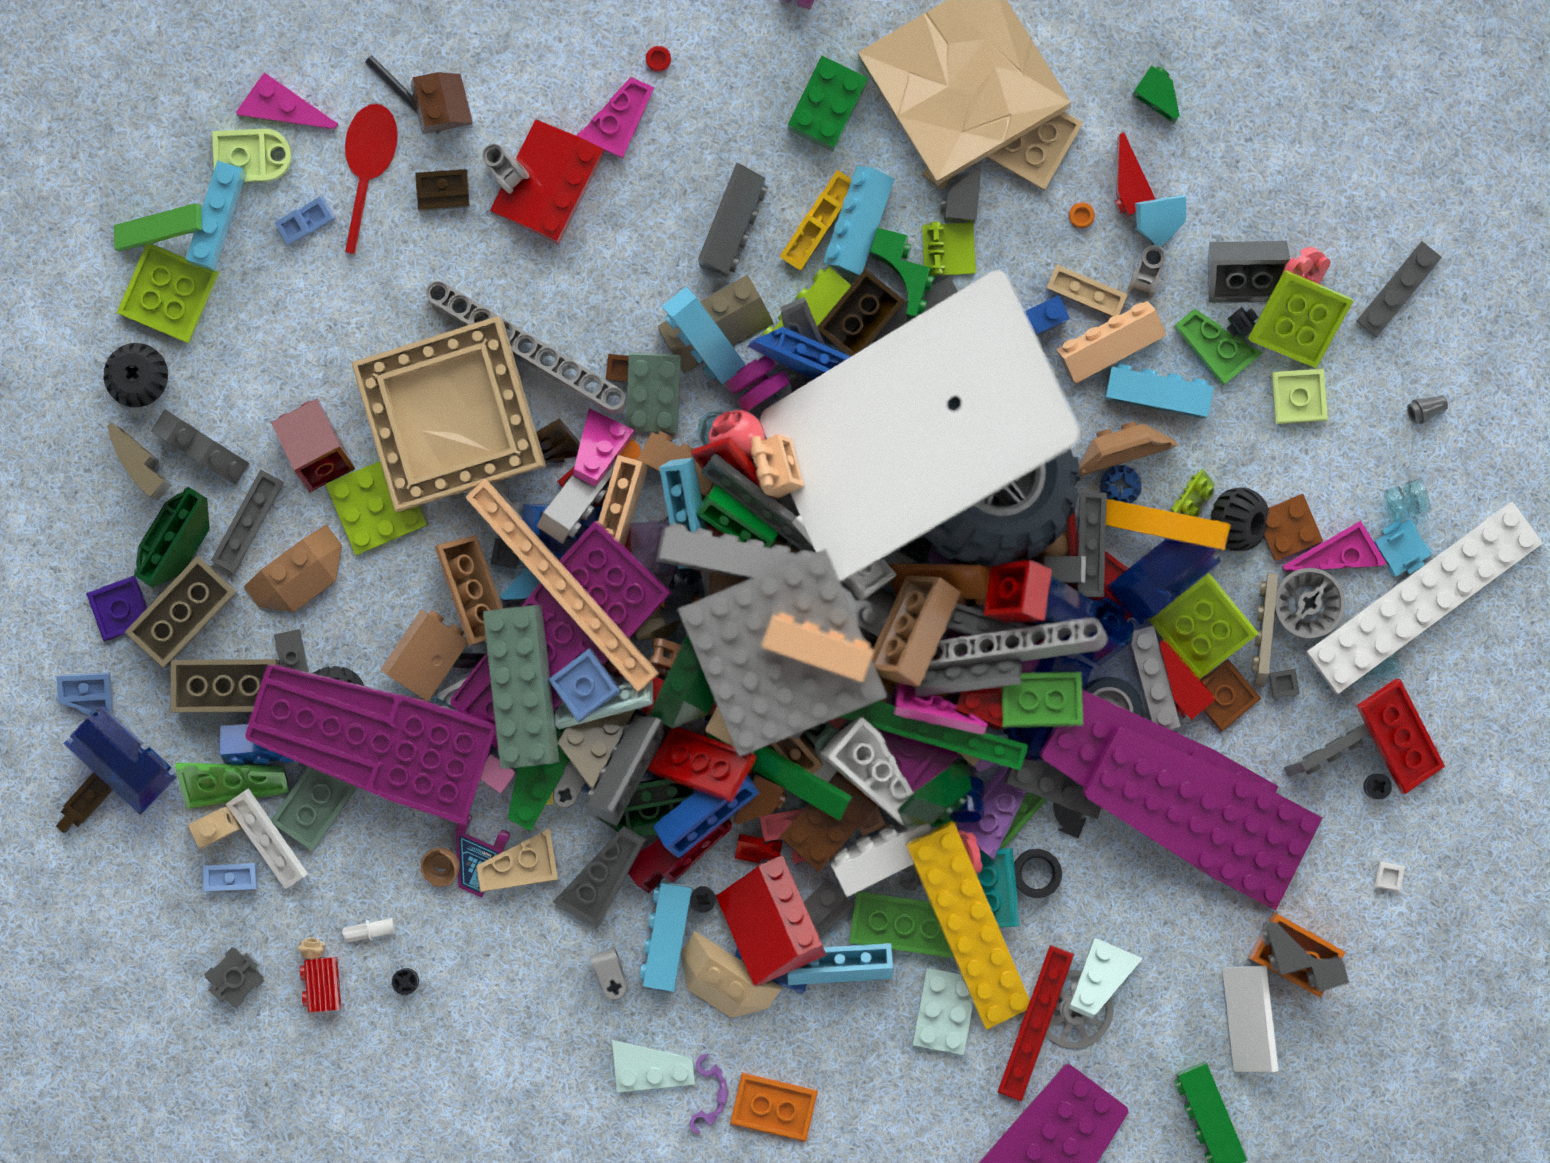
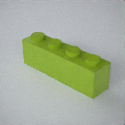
M830 266L826 271L821 268L812 278V281L815 283L808 290L803 288L795 297V300L805 297L817 326L851 287ZM781 314L777 318L780 322L774 329L769 326L761 336L783 327Z

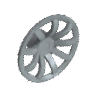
M1069 970L1067 977H1071V995L1067 996L1063 990L1061 991L1060 998L1062 1002L1061 1004L1057 1003L1055 1008L1060 1010V1014L1053 1017L1049 1025L1051 1027L1063 1020L1066 1022L1061 1038L1055 1036L1049 1029L1046 1033V1036L1051 1041L1066 1048H1083L1092 1045L1107 1032L1113 1018L1112 997L1103 1006L1107 1007L1105 1022L1095 1017L1093 1019L1068 1009L1077 985V979L1081 974L1080 970ZM1086 1020L1101 1028L1091 1038H1088L1084 1027ZM1073 1025L1078 1027L1082 1038L1080 1042L1067 1041Z

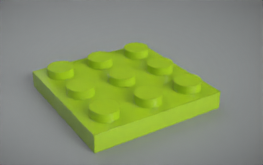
M154 244L145 245L117 310V314L190 344L220 273L216 270L212 271L190 264L185 257Z
M1285 270L1248 338L1253 343L1317 369L1354 301L1351 297Z
M380 461L326 484L356 556L428 526L420 506L402 512H395Z
M1210 573L1206 574L1149 619V622L1162 638L1169 643L1199 679L1259 634Z

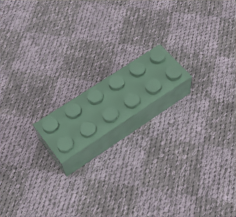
M542 605L483 611L501 769L559 762L551 683L548 680L550 679Z

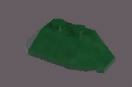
M187 487L183 492L176 494L164 503L138 546L136 569L134 571L135 577L154 588L177 577L188 566L210 530L208 499L205 496Z
M688 634L649 714V717L660 719L662 724L670 728H675L708 715L715 701L713 692Z
M961 758L913 792L902 803L897 811L900 814L902 823L906 827L932 824L940 817L942 820H945L954 810L957 811L967 802L965 796L972 789L967 761Z
M668 779L640 783L617 826L599 817L597 819L617 832L625 826L641 837L657 834L653 826L697 790Z

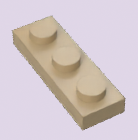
M1057 264L1046 287L1051 292L1110 317L1120 314L1128 295Z

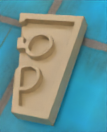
M550 828L477 865L476 870L480 892L558 880Z

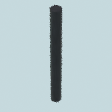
M372 55L368 57L365 63L417 114L413 95Z

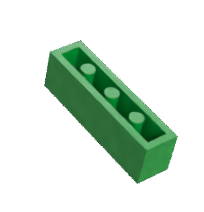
M1204 1061L1177 1072L1178 1080H1175L1174 1084L1179 1095L1184 1094L1188 1104L1184 1105L1189 1119H1195L1198 1128L1194 1131L1199 1143H1205L1208 1153L1204 1155L1207 1163H1244L1248 1161L1208 1064Z

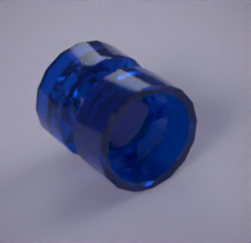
M969 776L972 789L965 796L967 802L957 811L954 810L950 814V818L953 821L975 823L984 818V802L982 801L984 798L983 780Z

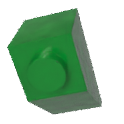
M1151 65L1133 91L1132 96L1172 123H1175L1180 115L1173 80L1169 78L1170 74L1165 69L1159 66L1155 68Z

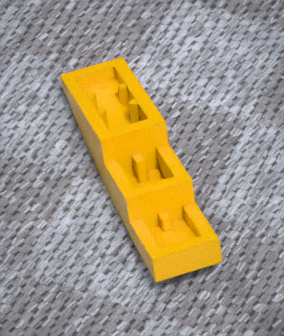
M836 170L779 256L780 258L802 271L840 214L843 201L851 183L850 177Z

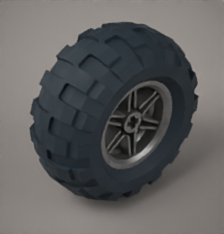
M958 396L951 397L947 403L948 409L950 411H957L961 407V399ZM1070 447L919 535V537L925 536L934 545L933 550L950 560L952 558L961 559V563H964V565L991 567L1034 558L1059 538L1066 529L1069 517L1074 514L1079 497L1078 488L1075 487L1076 483L1080 480L1078 458L1073 457ZM993 496L997 498L998 504L991 503Z

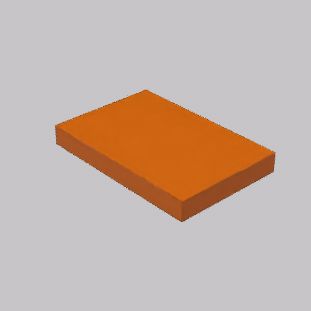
M742 1072L730 1124L806 1142L818 1090Z

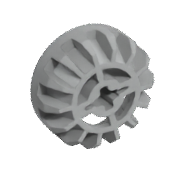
M1304 568L1290 573L1280 581L1276 593L1275 615L1279 625L1291 635L1305 639L1318 638L1330 633L1340 623L1345 611V596L1340 584L1332 575L1320 569ZM1302 586L1314 587L1311 592H1305L1300 595L1294 592ZM1291 595H1293L1296 598V611L1293 613V615L1291 614L1289 609V599ZM1321 596H1323L1325 602L1323 613L1319 612L1322 605ZM1313 597L1311 604L1314 607L1303 611L1306 604L1303 599ZM1316 614L1319 616L1318 619L1312 622L1299 621L1308 615Z

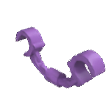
M703 1054L697 1059L696 1068L705 1078L710 1074L715 1078H719L721 1089L718 1088L717 1102H720V1104L717 1106L716 1112L705 1114L703 1110H700L699 1113L691 1117L690 1127L692 1131L700 1134V1130L695 1127L694 1120L702 1117L710 1126L711 1123L717 1120V1115L723 1111L724 1103H727L728 1097L726 1081L721 1076L722 1071L717 1067V1064L707 1071L703 1070L700 1066V1062L708 1057L709 1054Z

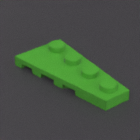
M175 763V770L186 809L228 803L248 788L255 798L289 793L290 789L284 766Z

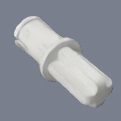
M392 917L375 922L367 920L365 924L345 927L342 933L344 941L348 943L368 938L371 941L373 937L395 934L396 931Z

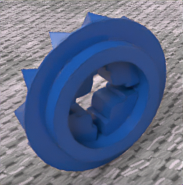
M1116 465L1109 468L1103 474L1100 482L1101 493H1106V499L1130 504L1138 498L1142 489L1141 478L1135 469L1126 465ZM1123 474L1124 483L1132 486V488L1123 489L1119 496L1118 487L1110 483L1119 482Z

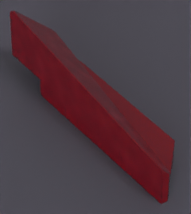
M729 818L680 858L666 849L661 839H658L638 854L628 875L639 888L647 893H650L664 877L674 883L731 830L732 822Z

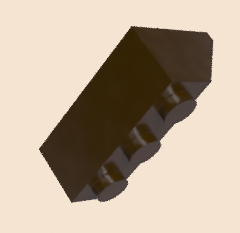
M865 269L817 327L823 339L838 351L852 357L867 348L906 301Z

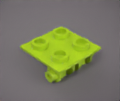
M931 222L930 224L922 225L924 266L930 267L931 276L976 274L973 222L947 224Z
M1203 468L1196 475H1192L1186 485L1188 489H1183L1186 493L1179 495L1181 500L1177 499L1170 509L1172 512L1194 517L1199 516V508L1205 500L1208 501L1211 498L1215 485Z

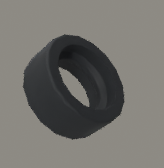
M1039 848L1029 849L1020 854L1014 862L1016 887L1024 895L1032 898H1045L1054 893L1059 887L1062 879V868L1058 859L1049 851ZM1032 858L1044 859L1052 868L1051 881L1047 886L1040 889L1029 887L1022 879L1023 866Z

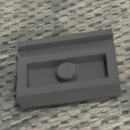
M828 878L804 901L820 939L854 906Z

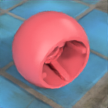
M744 410L727 411L719 415L714 420L713 427L710 429L708 436L709 443L731 436L749 460L753 458L751 454V438L760 436L762 441L765 440L764 429L760 421L753 414Z

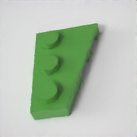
M1196 309L1192 310L1173 326L1222 386L1263 353L1257 348H1252L1244 343L1240 337H1233L1229 332L1221 328V325Z

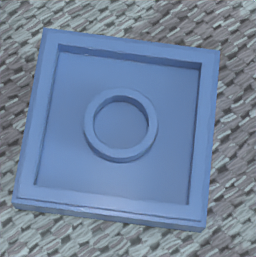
M592 649L585 651L548 679L577 722L583 721L621 692Z

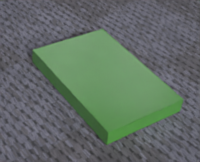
M1081 672L1022 673L1021 684L1002 686L1003 727L1082 726Z

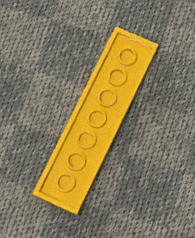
M951 821L905 843L983 1027L987 1030L1026 1011L1030 999L955 823Z

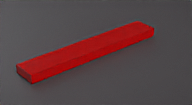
M1053 945L1049 946L997 1093L1021 1102L1023 1101L1075 953Z

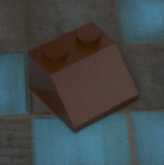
M436 72L412 78L410 86L422 134L473 124L461 74Z
M756 774L753 783L759 794L739 809L733 822L741 824L773 813L775 808L781 809L787 797L783 793L785 788Z

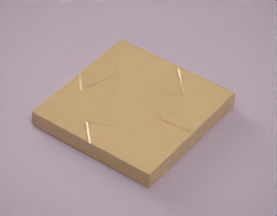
M946 0L858 52L859 60L937 186L1071 108L1069 98L1007 0Z
M493 317L351 362L395 512H402L473 490L484 479L492 484L546 467L502 317Z

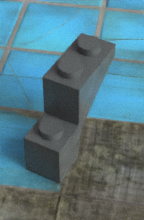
M167 410L163 411L151 430L171 445L235 485L249 465V462Z
M1272 921L1263 923L1264 929L1261 930L1264 944H1269L1272 955H1268V959L1273 971L1277 970L1278 974L1284 975L1309 967V971L1306 972L1310 987H1315V990L1318 992L1350 983L1342 957L1314 958L1279 924Z

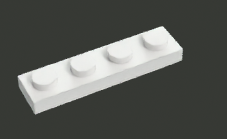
M249 788L226 803L285 889L308 874Z

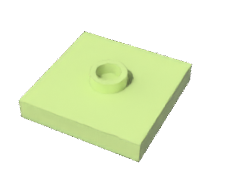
M1324 369L1271 373L1275 424L1328 420Z

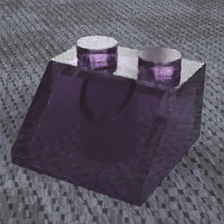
M669 522L630 523L632 554L656 577L675 576L679 570L684 569H678L676 565L656 561L661 533L665 527H669Z

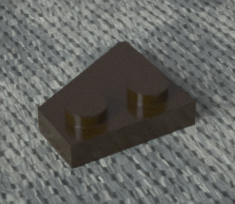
M560 418L536 432L545 464L550 462L562 463L565 462V458L577 457L580 441Z

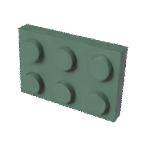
M629 352L626 408L627 427L635 431L677 433L681 355Z
M308 766L271 821L289 836L311 851H314L358 787Z

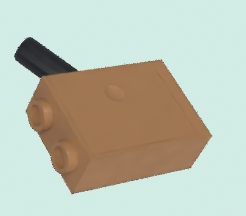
M421 609L380 670L429 702L451 668H475L485 654L462 653L468 644L467 639L463 637L464 631L453 623L450 627L443 624L444 618L435 611L431 610L428 614Z

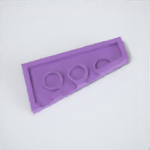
M1026 752L1024 759L1037 761ZM1007 766L1001 768L955 825L957 830L973 833L977 839L978 847L992 859H994L1027 793L1003 783L1008 770Z

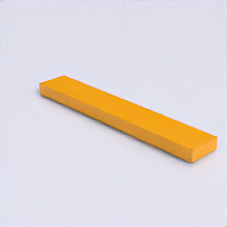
M1106 499V526L1220 550L1225 549L1230 524Z

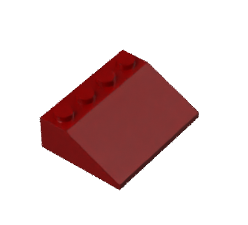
M535 119L516 157V160L525 168L530 177L520 181L513 188L511 194L501 187L489 211L559 245L605 154L604 149L579 136Z
M783 855L757 866L716 895L754 987L827 955Z

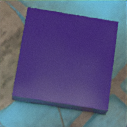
M135 576L86 593L103 642L125 635V631L147 609L145 599Z

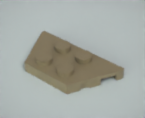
M636 709L566 727L558 742V746L569 758L576 771L581 774L590 789H594L601 769L607 765L614 745L619 743L623 728L632 719Z

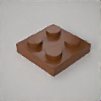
M1304 494L1269 507L1264 538L1274 561L1323 541Z

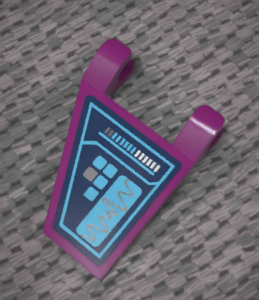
M469 814L466 824L458 823L455 829L457 858L460 863L458 887L482 898L485 892H480L476 866L502 853L510 833L506 830H501L494 845L466 833L472 820V816Z

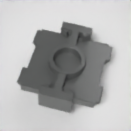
M232 947L225 953L226 957L215 968L211 967L204 975L213 985L208 990L221 1003L226 999L233 1007L237 1008L244 1001L243 998L255 986L258 988L265 980L257 970L260 964L248 952L242 955L236 948Z

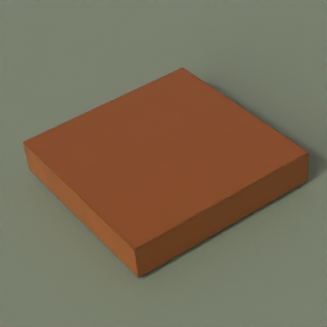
M1226 659L1201 680L1216 697L1203 711L1221 732L1261 699L1229 659Z

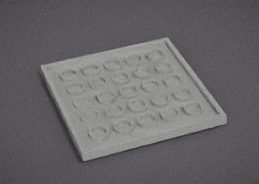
M827 549L678 609L739 756L887 697L872 658L864 681L861 682L761 647L772 615L778 616L779 612L793 616V621L804 624V621L820 626V631L828 634L830 630L845 634L844 639L854 642L855 638L864 641Z

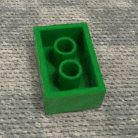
M821 55L788 123L787 130L834 152L868 83V77Z

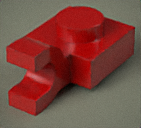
M739 834L734 859L760 863L761 858L770 861L780 856L782 841L773 840L764 844L765 838Z

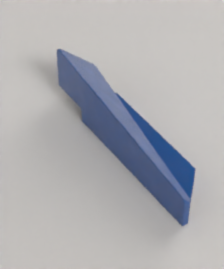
M784 327L758 337L748 344L749 348L812 380L850 358L846 354Z

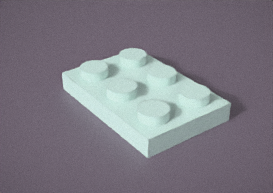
M926 968L912 1045L964 1055L973 1001L961 974Z

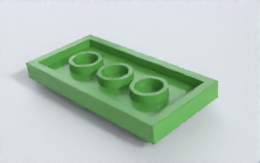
M862 891L856 892L849 943L860 945L891 943V949L953 958L930 901Z

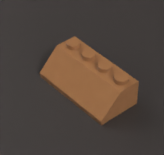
M477 535L435 546L469 646L486 643L483 611L500 610L503 608Z
M906 575L874 647L872 661L878 675L903 685L920 686L926 675L929 663L936 652L941 636L946 630V625L952 611L957 605L960 591L940 577Z

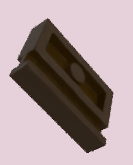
M467 169L415 173L418 211L470 208Z

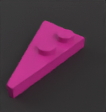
M265 72L236 111V114L243 117L310 125L326 129H336L339 125Z
M1358 521L1281 567L1284 572H1293L1304 568L1325 570L1383 566L1386 562L1362 521Z
M896 683L895 715L926 721L930 724H939L985 734L987 723H984L978 717L971 714L967 718L955 711L956 705L939 696L926 695L917 697L914 688L909 685Z

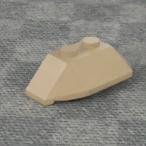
M696 931L693 932L681 951L687 990L730 1018L768 1009L782 989L780 985L772 980L754 987L743 961Z

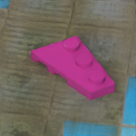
M630 77L602 110L576 136L623 159L655 88Z
M589 408L573 476L596 487L615 462L617 456L621 454L632 439L634 430Z

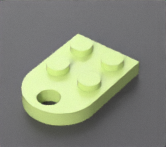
M271 129L212 131L214 169L217 161L240 167L246 172L244 183L277 180L288 171L291 165V147L288 141L277 131ZM276 148L285 150V158L281 161H274L272 159V152Z

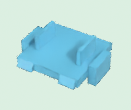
M1410 519L1401 525L1396 521L1381 530L1383 536L1374 541L1377 549L1388 563V570L1392 576H1398L1404 571L1407 575L1413 573L1425 565L1422 560L1432 555V551L1427 544L1425 545L1416 530V525Z

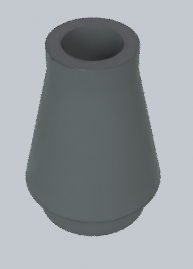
M1443 395L1414 399L1412 403L1407 405L1408 416L1414 424L1418 422L1423 424L1440 412L1448 409L1447 400Z

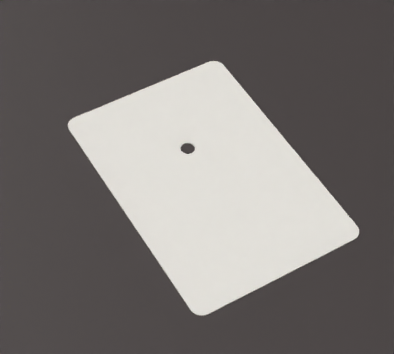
M1000 270L988 273L774 403L763 411L760 418V423L763 426L767 439L776 434L792 439L804 487L791 492V495L815 551L819 552L827 549L839 581H843L1070 448L1078 441L1080 436L1079 427L1007 275ZM953 396H958L962 402L961 407L957 411H950L947 407L949 399Z

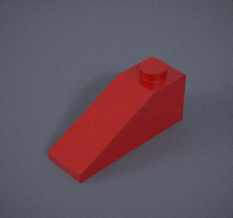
M1123 132L1117 138V199L1114 200L1118 212L1120 214L1124 213L1126 218H1129L1136 214L1135 203L1155 200L1156 198Z
M1163 639L1160 642V648L1173 698L1177 703L1175 705L1176 710L1183 718L1188 716L1192 720L1210 705L1216 697L1169 643Z

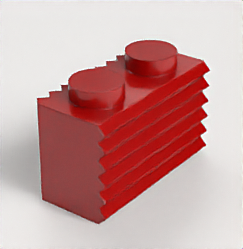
M338 957L305 959L304 965H300V979L305 981L306 991H302L303 1007H307L308 1013L340 1010L342 1006Z

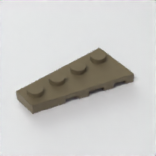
M1268 573L1266 581H1261L1259 596L1264 597L1263 606H1258L1257 621L1261 622L1260 631H1257L1259 634L1255 637V646H1258L1257 656L1254 655L1252 671H1256L1254 686L1265 687L1269 675L1278 574Z

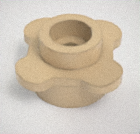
M306 938L304 941H300V946H298L297 950L301 951V956L304 958L316 959L322 956L326 943L320 942L317 938Z

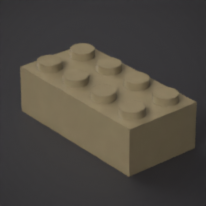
M196 556L125 633L159 665L166 668L171 663V660H174L238 591L200 556Z
M278 659L171 660V712H252L266 668L271 664L280 666V662Z

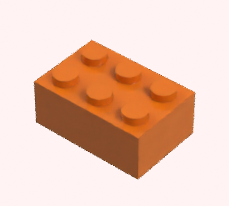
M1272 912L1268 920L1279 924L1314 958L1328 959L1339 956L1343 959L1346 953L1277 913ZM1260 934L1248 958L1262 966H1267V969L1278 974L1277 970H1272L1269 963L1268 955H1272L1269 944H1264ZM1309 967L1280 975L1317 997L1321 998L1324 991H1316L1315 987H1310L1306 976Z

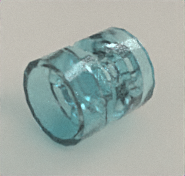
M1420 479L1405 483L1404 488L1396 486L1384 490V498L1389 513L1395 522L1410 517L1411 512L1417 515L1431 508L1426 488Z

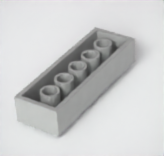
M671 523L669 527H665L662 530L656 561L750 580L814 553L800 550L797 554L790 553L789 547L775 545L772 549L764 547V542L756 540L742 543L738 542L739 537L723 534L720 538L713 537V532L703 529H697L693 533L686 531V526Z

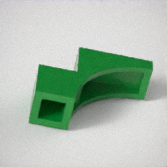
M877 227L870 251L871 257L885 263L899 275L908 293L907 320H913L926 311L927 301L924 300L926 290L931 291L934 276H931L930 267L903 260L908 259L911 251V244H908L907 235Z

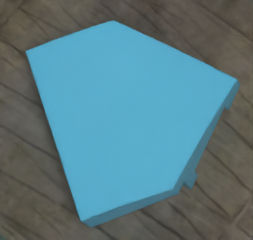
M1177 195L1135 203L1137 221L1135 230L1152 242V245L1159 247L1164 245L1186 221V196Z

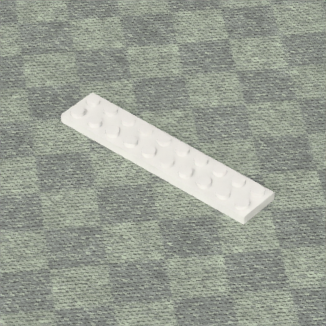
M1512 501L1305 653L1334 693L1339 694L1543 544V542Z

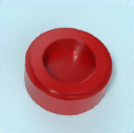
M654 46L646 54V64L654 72H663L671 64V54L663 46Z

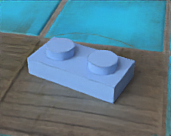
M257 863L203 865L204 891L257 889Z

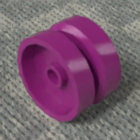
M763 356L758 360L754 359L724 383L731 395H735L745 388L748 390L737 401V405L741 410L748 412L791 382L784 371H779L771 377L767 376V373L777 366V361L767 356Z

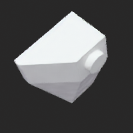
M860 716L836 733L819 755L903 825L897 809L913 792L906 779L900 773L893 755L889 753L882 735Z

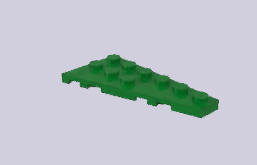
M556 727L557 744L566 728L558 729ZM559 746V762L517 767L507 819L529 832L532 830L563 775L565 767L570 762Z

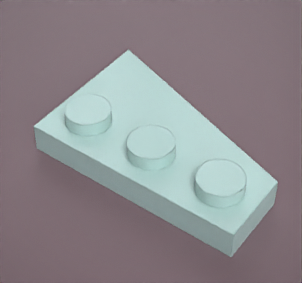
M1094 938L1068 1009L1093 1019L1143 958Z
M612 1040L617 1092L695 1085L693 1058Z

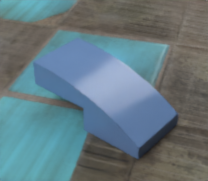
M319 196L301 209H295L275 222V225L286 244L290 245L336 218L324 197Z

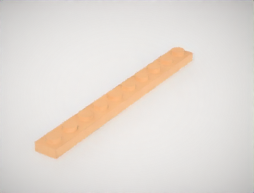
M484 479L466 496L474 508L638 692L659 674L488 480Z

